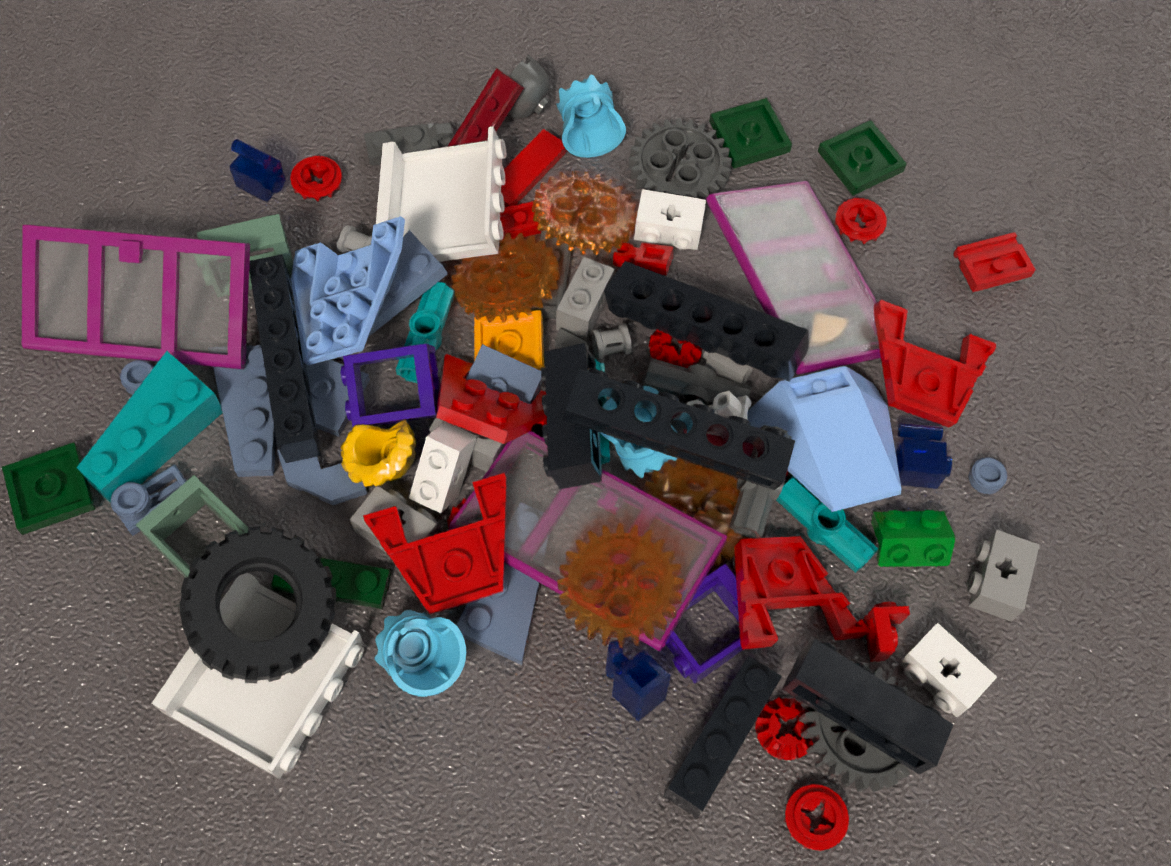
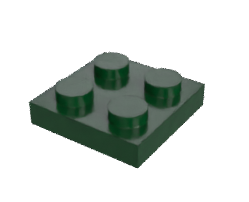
M767 98L710 114L709 122L713 130L716 131L717 138H723V148H729L728 158L732 159L731 165L733 169L790 153L792 143Z
M871 120L820 143L818 153L852 196L904 172L907 165Z
M74 442L2 466L16 528L22 535L96 509L89 483L77 469L82 458L80 450Z

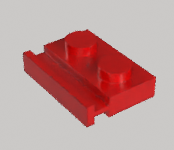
M1015 232L959 246L955 249L953 256L958 258L960 262L959 267L972 292L1032 277L1036 269L1023 245L1018 244Z

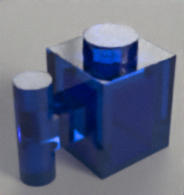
M235 139L231 145V150L239 154V156L229 166L235 185L268 202L275 193L281 191L286 181L280 160L239 139Z
M899 423L898 437H904L895 453L901 485L938 489L944 479L950 476L952 470V458L947 456V443L936 442L942 440L943 428Z
M610 642L607 651L605 673L609 678H614L612 696L639 722L666 700L670 674L644 650L629 660L623 654L621 642Z

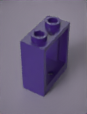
M420 344L343 356L344 365L341 366V379L344 386H347L349 400L345 402V411L348 420L352 421V427L354 425L378 426L399 423L404 420L413 421L436 417L440 383L434 346ZM414 357L421 408L366 416L360 365Z
M724 564L705 577L687 609L715 591L739 622L736 577L728 566ZM688 589L675 597L673 602L671 600L653 612L650 623L652 627L650 629L654 631L660 622L665 630H667L669 624L663 617L668 607L671 608L684 599ZM674 630L666 642V646L674 655L672 660L676 669L684 678L689 676L694 684L743 651L739 637L699 665Z

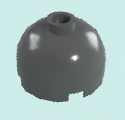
M527 55L526 61H521L509 75V77L524 87L507 114L508 117L516 119L527 118L533 112L539 115L550 101L546 97L550 88V79L547 72L535 59Z

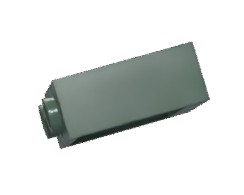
M279 214L197 232L198 239L250 243V252L273 247L274 251L250 256V261L282 254L292 276L293 257ZM195 254L199 267L203 269L207 286L214 285L218 297L230 295L231 261L220 264L218 260L229 258L230 256ZM249 272V290H251L252 284Z
M195 475L136 524L146 539L185 578L190 573V566L164 540L205 504L232 531L237 530L238 534L248 533V526Z

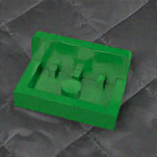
M890 510L873 512L871 524L879 543L877 563L880 567L950 565L956 537L944 511Z

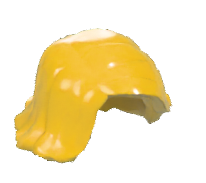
M406 420L395 424L390 429L370 425H354L352 431L348 433L346 440L340 447L343 458L341 465L348 472L352 482H362L364 487L373 485L379 487L386 481L401 478L411 468L415 460V434Z

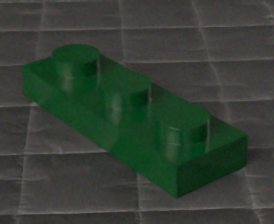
M321 558L322 565L328 566L333 576L331 584L332 587L336 588V601L383 609L391 577L389 569ZM274 574L271 583L273 590L294 594L292 587L284 579Z

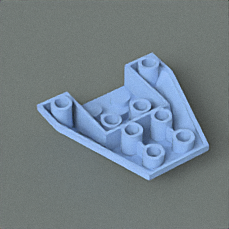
M400 216L373 225L371 245L341 255H337L321 242L295 251L291 283L303 363L312 365L363 351L397 272L402 250L404 218Z
M842 366L795 377L790 382L786 380L779 381L748 410L747 418L750 426L761 428L766 425L788 431V435L792 437V440H795L787 471L832 512L901 494L902 489L888 406L873 382L850 368Z

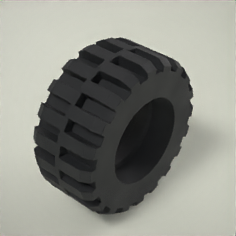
M260 526L248 527V533L238 534L237 530L225 534V540L217 543L215 540L205 547V554L201 558L196 557L190 565V573L183 580L181 601H179L184 634L194 654L197 653L202 659V663L210 670L215 669L222 673V677L230 680L238 678L245 680V683L256 684L258 680H268L269 682L279 680L281 676L288 673L293 674L301 669L304 663L315 656L325 641L335 615L336 588L332 587L331 584L333 576L329 567L322 565L320 553L315 548L311 550L304 546L305 540L296 534L291 539L283 535V529L272 527L271 533L260 532ZM264 571L273 573L284 579L294 591L296 597L294 619L289 627L275 638L265 641H251L240 638L228 629L222 619L220 601L225 588L233 579L248 572Z

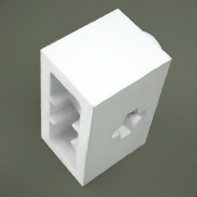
M642 189L634 240H640L648 244L670 245L679 249L697 250L706 200Z
M446 421L431 432L425 440L409 499L442 513L459 496L477 435Z
M938 623L899 663L904 668L905 675L913 683L927 689L934 696L935 703L943 711L952 713L956 717L968 710L997 678L995 674ZM943 668L949 673L946 677L941 674Z

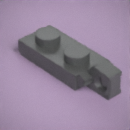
M428 123L365 133L364 137L370 165L375 166L381 165L383 143L395 142L401 153L404 154L448 146L453 139V133L450 123L435 125Z

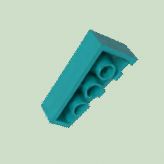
M166 351L84 457L77 469L91 486L111 504V496L119 486L130 482L142 484L223 413L221 405L210 388Z

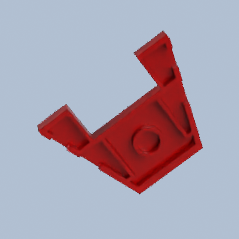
M884 300L878 301L874 305L873 310L888 406L948 428L955 425L973 393L972 388L977 378L983 374L986 368L985 363L988 357L994 353L996 343L969 334L962 339L960 361L952 360L905 342L903 339L908 310Z
M449 354L444 356L436 418L502 444H506L531 432L534 424H547V416L542 407V395H546V392L541 390L533 402L528 404L521 401L513 393L497 392L487 388L484 382L476 379L466 380L473 364Z
M505 473L472 482L483 520L410 543L407 542L397 506L363 515L365 523L430 615L503 593L507 485Z
M801 536L740 539L734 546L740 644L742 650L771 647L779 640L767 611L772 609L821 606L835 641L862 638L869 632L865 622L862 619L857 622L848 610L847 606L851 603L842 592L836 593L825 578L828 572Z

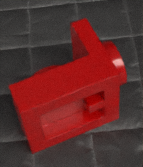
M895 602L878 603L863 618L869 629L866 639L870 662L886 661L895 652L898 646V634L896 628L891 626V624H901L910 615L909 606H897Z

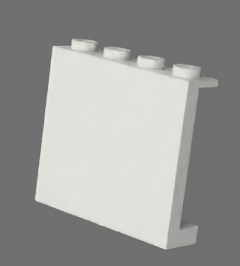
M492 126L488 128V141L404 154L401 153L395 142L383 143L376 224L401 216L405 219L403 236L410 230L439 262L499 254V240H503L504 236L503 226L500 221V212H504L505 208L504 198L501 193V185H505V172L502 166V159L506 158L504 140L498 138Z
M245 573L236 578L221 600L220 612L225 625L238 637L251 641H265L275 638L289 627L296 613V604L260 585L253 575ZM332 623L319 651L311 660L309 659L304 663L301 669L293 674H285L281 676V679L272 682L258 680L257 684L245 683V680L238 678L230 680L222 677V673L215 669L210 670L205 666L197 653L194 654L191 647H189L151 704L167 716L280 779L285 771L290 772L296 765L301 754L299 747L306 736L311 737L318 729L322 721L320 713L327 702H333L339 695L344 683L342 678L348 668H354L360 661L364 652L362 647L364 642L359 632L354 630L351 634Z

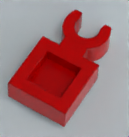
M618 243L617 252L613 253V265L621 267L624 261L666 276L673 260L674 247L641 243L640 248L629 243Z

